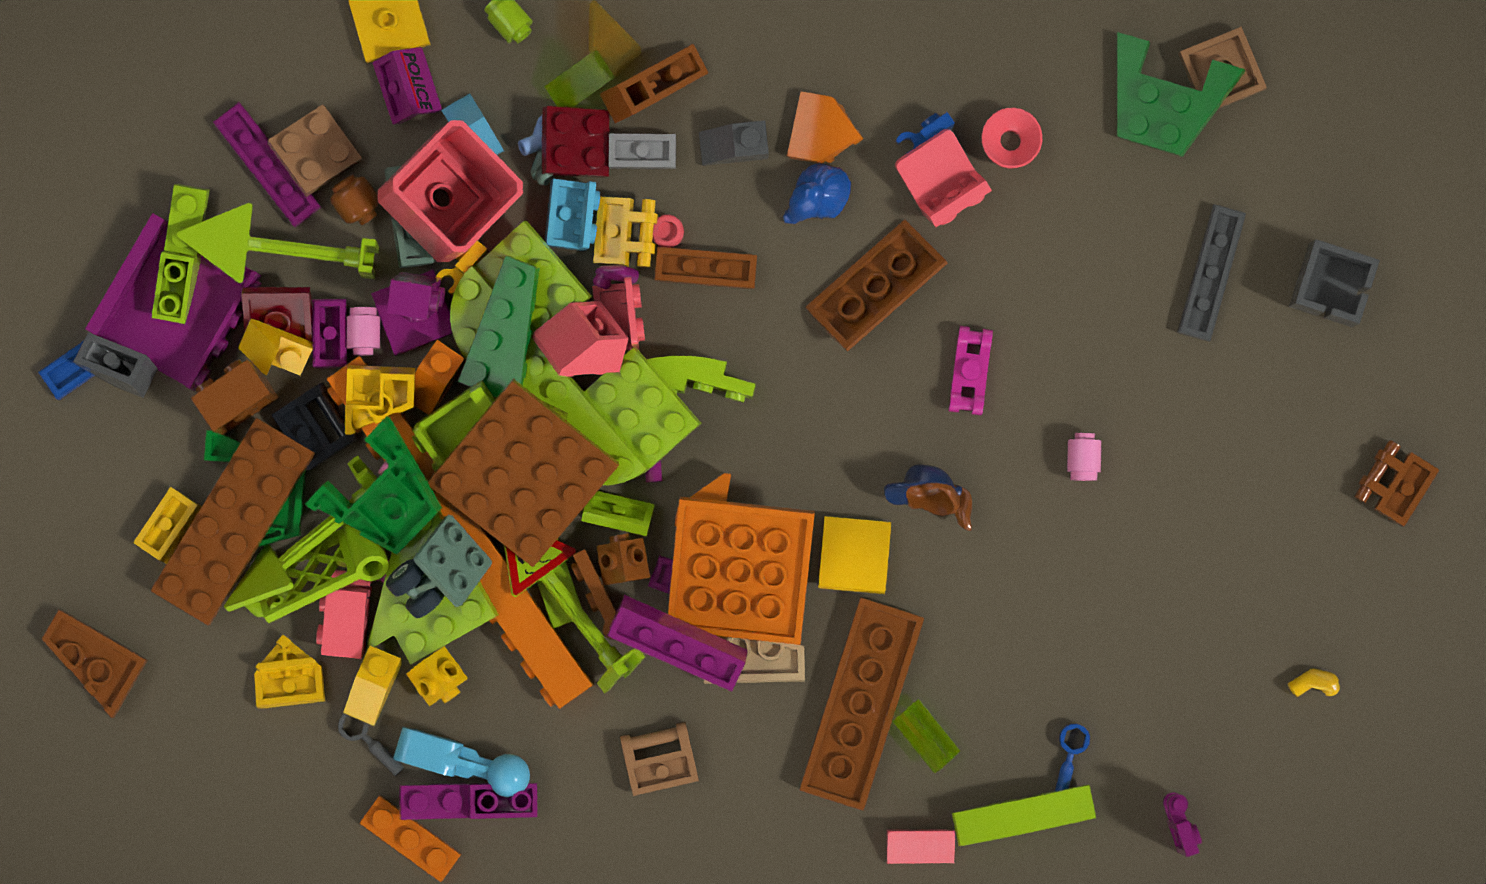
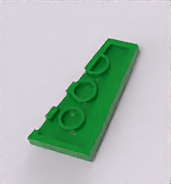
M505 256L458 380L459 382L472 387L482 380L494 397H498L513 378L523 386V379L526 378L527 372L526 356L528 344L531 341L532 330H530L532 312L535 310L540 268L511 256Z

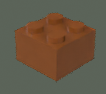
M239 359L231 363L223 370L225 372L224 376L215 382L212 378L203 382L195 389L197 394L191 397L213 432L225 435L279 399L264 374L248 360L242 363Z

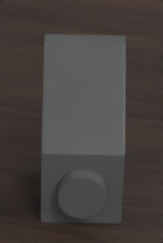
M765 120L734 123L699 132L702 166L765 160L769 157Z
M89 332L73 361L76 365L114 387L144 398L158 370L147 355Z

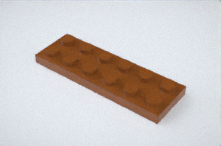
M256 418L155 582L151 592L210 626L315 453Z
M860 597L799 788L800 791L864 811L924 622L923 617Z

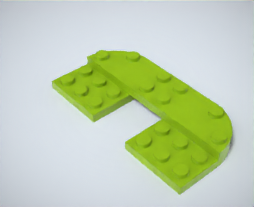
M523 221L479 263L471 266L460 279L453 294L450 310L451 329L457 347L464 358L467 359L505 256H511L540 268L535 310L532 312L530 330H532L531 341L527 348L526 378L523 379V386L619 462L617 469L603 485H615L634 479L652 468L695 430L701 422L636 347L624 355L620 372L603 374L586 391H583L572 377L559 376L532 339L533 332L572 302H587L592 296L528 221Z

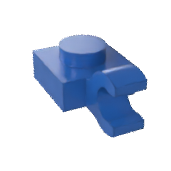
M948 112L941 117L935 113L921 123L923 129L919 133L904 132L897 137L895 142L899 145L904 140H909L913 143V149H915L942 130L952 129L955 122Z

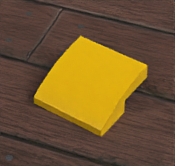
M170 487L133 543L159 561L167 564L202 506Z
M825 516L818 588L885 594L891 522Z

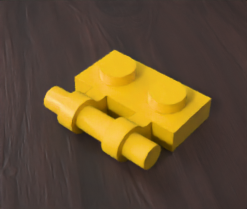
M600 197L597 210V232L593 263L597 265L629 266L630 253H638L637 266L650 267L651 255L655 254V244L652 243L653 227L657 224L658 214L655 213L656 201L642 199L641 212H633L634 200L631 198ZM632 223H640L639 242L631 241Z

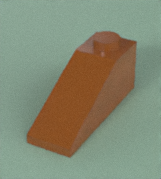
M691 44L600 93V96L612 119L617 123L687 86L709 72L694 44Z

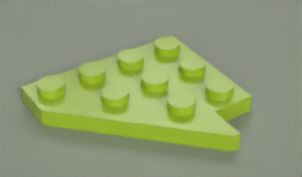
M441 510L397 555L393 552L391 553L389 570L385 576L368 642L369 646L375 647L395 636L410 664L417 662L499 615L480 581L461 606L455 607L444 596L443 600L434 610L421 618H414L406 609V602L409 599L407 594L394 596L386 587V581L391 573L402 563L409 559H414L415 555L442 521L444 516Z

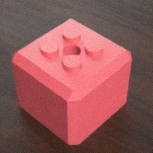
M451 120L436 131L377 190L378 203L437 262H450L465 253L523 194V181L463 120ZM436 189H443L448 193L450 200L447 206L441 207L434 202L433 193Z

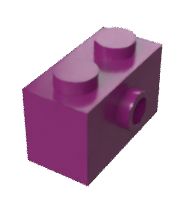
M400 272L391 279L387 313L401 315L405 319L413 321L427 320L438 311V307L442 308L445 288L440 287L441 278Z

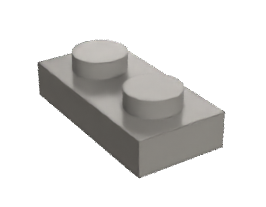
M609 134V169H676V134Z

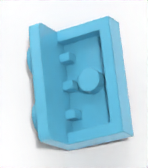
M561 179L551 180L544 240L549 247L584 251L589 249L590 243L594 244L597 226L592 223L593 210L597 211L600 203V191L596 190V182L589 181L583 183Z

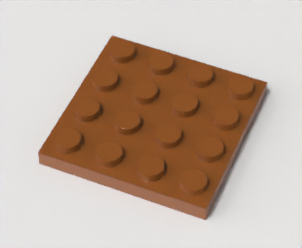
M513 378L427 482L437 493L530 566L534 567L617 469L619 462Z

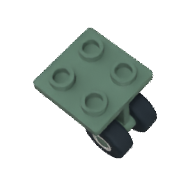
M447 515L442 519L414 559H409L402 563L391 573L386 581V587L394 596L407 594L409 599L406 602V609L414 618H421L434 610L443 600L444 596L455 607L461 606L491 566L492 560L452 515Z

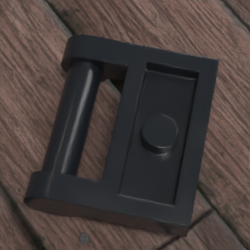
M323 382L272 414V417L286 436L315 453L306 468L308 471H311L359 439L356 432L351 435H345V421L327 395V387ZM313 401H316L339 436V439L332 443L307 407Z

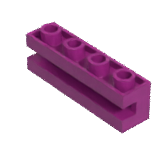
M624 595L608 632V637L731 692L746 663L747 649Z

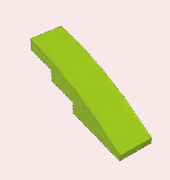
M1082 785L952 813L958 846H965L1096 818L1090 785Z

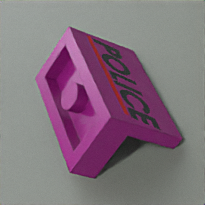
M422 47L391 51L372 62L393 125L402 124L420 114L434 113L442 110Z

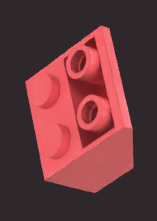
M601 301L572 302L534 331L532 339L557 374L566 377L582 374L602 375L620 372L629 339Z

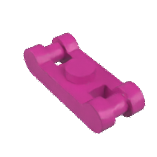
M959 326L949 412L959 413L960 409L972 411V415L982 416L993 330L983 329L980 332L972 331L967 326ZM968 343L980 345L979 355L966 353ZM962 387L973 388L974 397L961 396Z

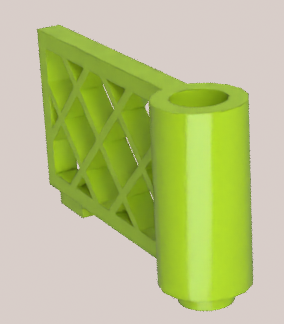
M344 523L342 529L329 535L286 569L289 577L298 578L291 590L260 600L265 620L269 624L359 579L375 581L382 578L389 570V563L384 548L359 535V530ZM338 543L340 544L333 556L325 555L328 548ZM306 559L309 560L303 571L295 570L298 563ZM320 562L328 564L321 575L313 573ZM338 566L346 567L348 572L340 576L331 577ZM307 581L316 582L311 590L305 593L301 592ZM277 596L286 597L282 604L271 609V605Z

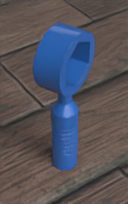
M1079 724L1066 725L1059 734L1060 745L1068 753L1066 761L1061 764L1055 791L1070 787L1074 771L1072 764L1074 754L1084 752L1090 744L1089 732ZM1078 728L1085 735L1083 745L1079 748L1070 749L1064 743L1067 730Z

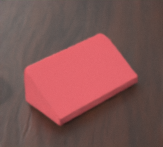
M887 829V864L954 863V829Z

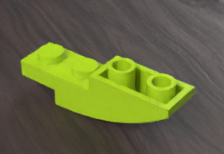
M182 184L174 185L165 248L161 252L152 318L182 324L186 323L198 276L201 254L179 239L177 232L205 221L209 189Z
M666 356L647 359L676 394L677 392L685 394L687 384L691 382L694 383L692 388L694 390L712 394L713 389L726 392L725 398L744 403L745 398L753 399L756 384L726 376L727 362L696 356Z

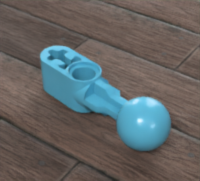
M402 727L393 757L396 761L446 776L454 777L455 775L465 779L476 776L486 779L493 788V791L503 797H512L515 793L524 791L529 783V767L517 755L503 754L494 760L480 757L475 749L465 747L460 742L417 729Z

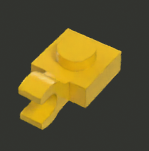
M476 241L465 253L455 258L459 262L455 265L454 269H443L436 275V277L441 278V282L445 277H451L454 280L453 286L448 291L451 295L454 294L465 272L471 266L479 263L488 254L487 248L479 241Z

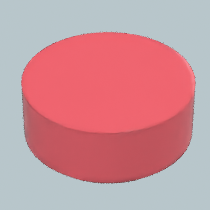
M673 215L659 216L657 224L653 227L654 243L659 247L674 248L678 246L684 237V228L681 221Z

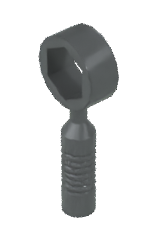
M343 714L338 723V729L342 737L350 741L363 739L368 744L369 751L394 776H397L404 769V766L399 761L394 760V756L379 741L372 740L367 735L370 725L364 722L362 733L351 737L343 728L346 717L349 716Z

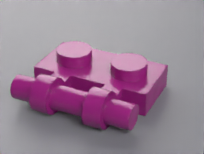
M1175 792L1167 793L1163 797L1162 802L1168 819L1166 821L1177 853L1185 857L1199 854L1197 845L1202 843L1196 824H1191L1187 820L1185 811L1188 809V800L1181 794Z

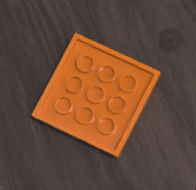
M680 497L668 614L716 636L800 645L815 511Z

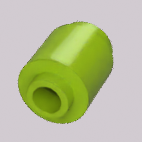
M492 0L485 7L484 11L488 14V21L508 43L514 40L516 43H520L532 32L530 26L533 20L515 0Z

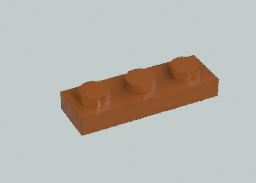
M657 247L655 281L754 290L757 255Z

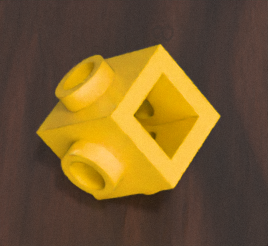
M445 646L422 660L406 673L429 707L440 699L444 704L461 693L458 686L468 679Z

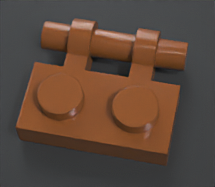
M1389 440L1383 450L1379 449L1374 457L1376 462L1368 475L1362 476L1358 483L1360 488L1354 497L1366 503L1370 495L1374 493L1380 497L1374 510L1404 527L1438 474L1439 469L1412 452L1407 454L1403 462L1395 458V455L1401 446ZM1387 468H1390L1396 473L1386 488L1379 481Z

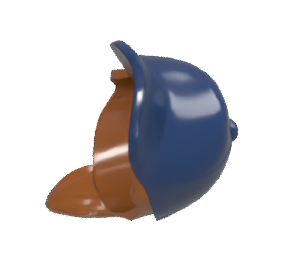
M924 464L914 465L906 472L903 482L887 484L884 487V495L889 503L895 505L906 504L912 509L921 508L935 515L955 514L959 526L967 531L972 530L970 520L972 497L970 492L964 487L954 485L949 475L939 467Z

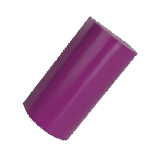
M312 299L314 368H343L347 365L346 299Z

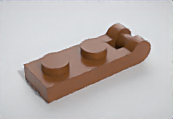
M584 549L573 555L576 562L570 565L579 582L585 580L590 590L585 596L593 612L600 610L605 621L603 634L606 638L614 640L608 637V632L616 610L587 550Z

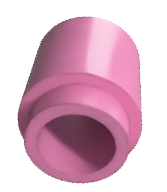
M350 308V316L346 317L347 349H353V355L372 356L373 349H380V316H377V308Z
M1075 433V439L1068 440L1067 472H1071L1070 480L1097 481V475L1101 472V440H1095V433Z

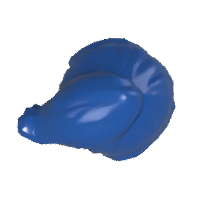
M827 164L809 166L801 173L797 180L795 190L789 199V208L785 210L783 215V221L796 224L811 217L819 219L835 218L843 210L851 192V181L847 174L840 167H831Z

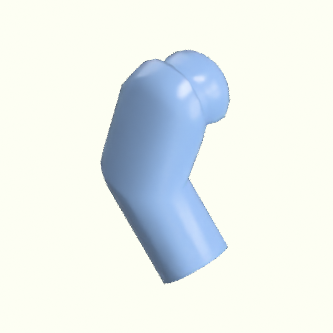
M542 115L537 120L533 135L518 141V147L523 156L542 149Z

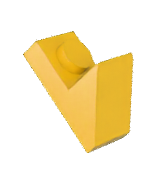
M251 318L238 348L265 375L268 374L271 365L301 375L312 352L313 342Z

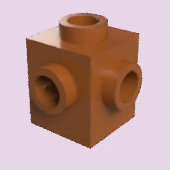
M629 534L610 536V543L597 546L603 586L650 578L643 538L630 540Z

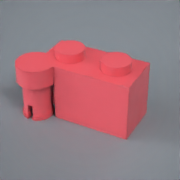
M335 570L331 577L335 578L346 573V571ZM359 579L320 598L319 611L324 612L323 625H318L316 644L322 645L321 655L357 659L363 657L366 652L370 600L367 597H371V584L373 581Z

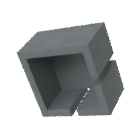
M1315 239L1308 244L1289 307L1316 316L1325 312V319L1350 327L1360 324L1369 295L1364 293L1357 295V292H1365L1371 289L1380 260Z

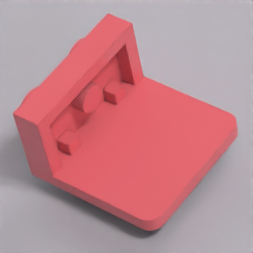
M944 129L899 158L895 163V168L921 212L935 227L951 222L955 219L957 213L968 206L977 205L984 199L986 194L992 191L987 181L975 171L956 136L950 129Z
M626 277L624 278L625 283L611 284L609 289L592 286L594 301L602 302L629 338L625 351H629L634 347L639 349V341H645L643 318H636L635 308L642 307L639 284L633 285L632 278Z

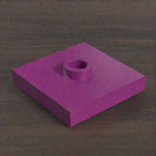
M433 269L420 274L436 277ZM390 286L371 293L395 356L453 334L450 310L445 297L442 308L438 307V311L427 320L413 321L405 319L401 315L387 313Z

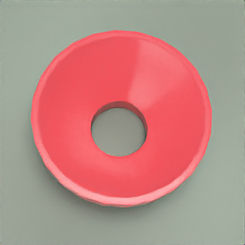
M1005 108L997 111L987 120L982 131V146L987 157L996 165L1007 169H1017L1032 162L1038 155L1043 142L1042 130L1036 118L1029 112L1019 108ZM1014 132L1019 136L1020 146L1016 150L1009 151L1002 147L1000 139L1004 133Z

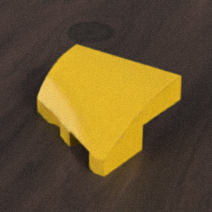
M348 365L345 435L354 434L357 429L373 422L375 424L379 423L386 416L396 412L401 413L413 408L415 368Z

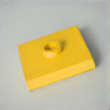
M348 0L366 63L374 62L391 51L431 45L418 0Z

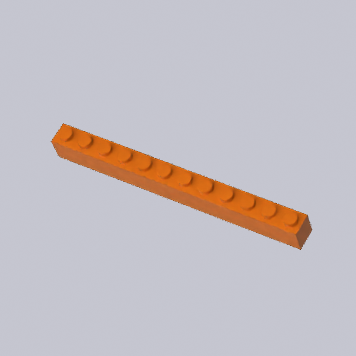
M360 356L327 378L331 385L327 391L338 406L342 403L346 405L347 366H368L366 361ZM402 412L389 415L388 417L393 421L421 472L428 481L435 473L431 465L434 463L428 452L423 454L415 445L412 436L415 435L413 428ZM373 422L357 429L356 432L359 433L363 430L365 435L368 436L379 423L375 424ZM368 443L365 444L376 460L381 458ZM432 489L442 506L441 512L443 516L452 515L492 560L491 566L480 580L499 614L489 621L492 624L498 622L505 631L501 638L511 652L517 649L524 658L520 665L532 680L534 677H537L544 688L539 691L549 706L552 707L556 704L561 709L594 684L527 589L517 597L512 596L507 561L486 531Z

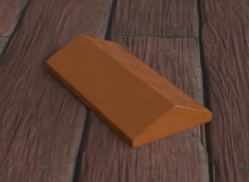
M903 220L806 306V309L826 332L848 352L948 263L906 220Z

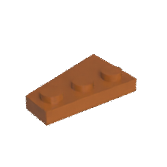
M58 610L42 637V640L62 663L82 682L84 688L91 696H94L103 706L105 712L111 718H115L148 659L63 610Z

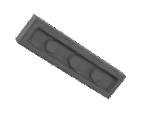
M1216 204L1212 206L1177 333L1207 342L1211 341L1246 213Z

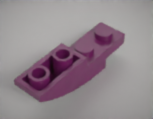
M488 783L399 785L400 820L537 817V783H528L524 791H519L512 797H503L496 794Z

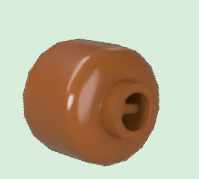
M351 174L332 187L331 190L334 193L330 198V202L345 223L351 224L358 221L362 226L377 216L374 209L379 205L378 194L367 178L363 176L355 177L354 174Z

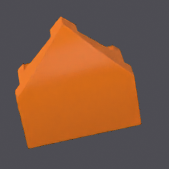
M800 92L787 157L821 164L825 161L831 163L834 161V157L850 145H856L864 139L851 122L844 107L834 97Z

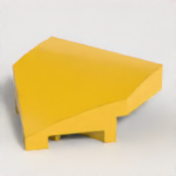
M283 634L276 642L277 645L265 659L255 666L257 669L254 673L257 708L263 709L325 702L322 667L315 659L306 654Z

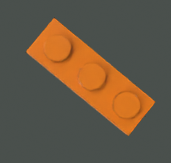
M381 795L360 822L362 826L439 882L444 880L462 855L416 820H400L399 808Z

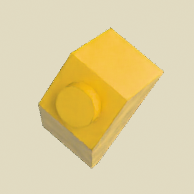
M369 646L355 677L343 713L375 726L401 669V658Z

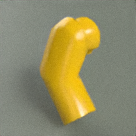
M1315 668L1309 669L1287 684L1296 698L1311 688L1321 690L1326 696H1334L1340 690L1339 679L1335 674Z

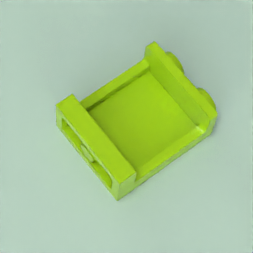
M482 380L415 424L413 429L415 435L412 436V439L423 454L428 452L434 463L431 465L434 472L494 402V396Z

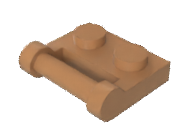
M686 721L676 723L674 728L631 737L630 734L620 736L633 796L699 781ZM677 740L680 742L681 750L639 760L635 758L634 750Z

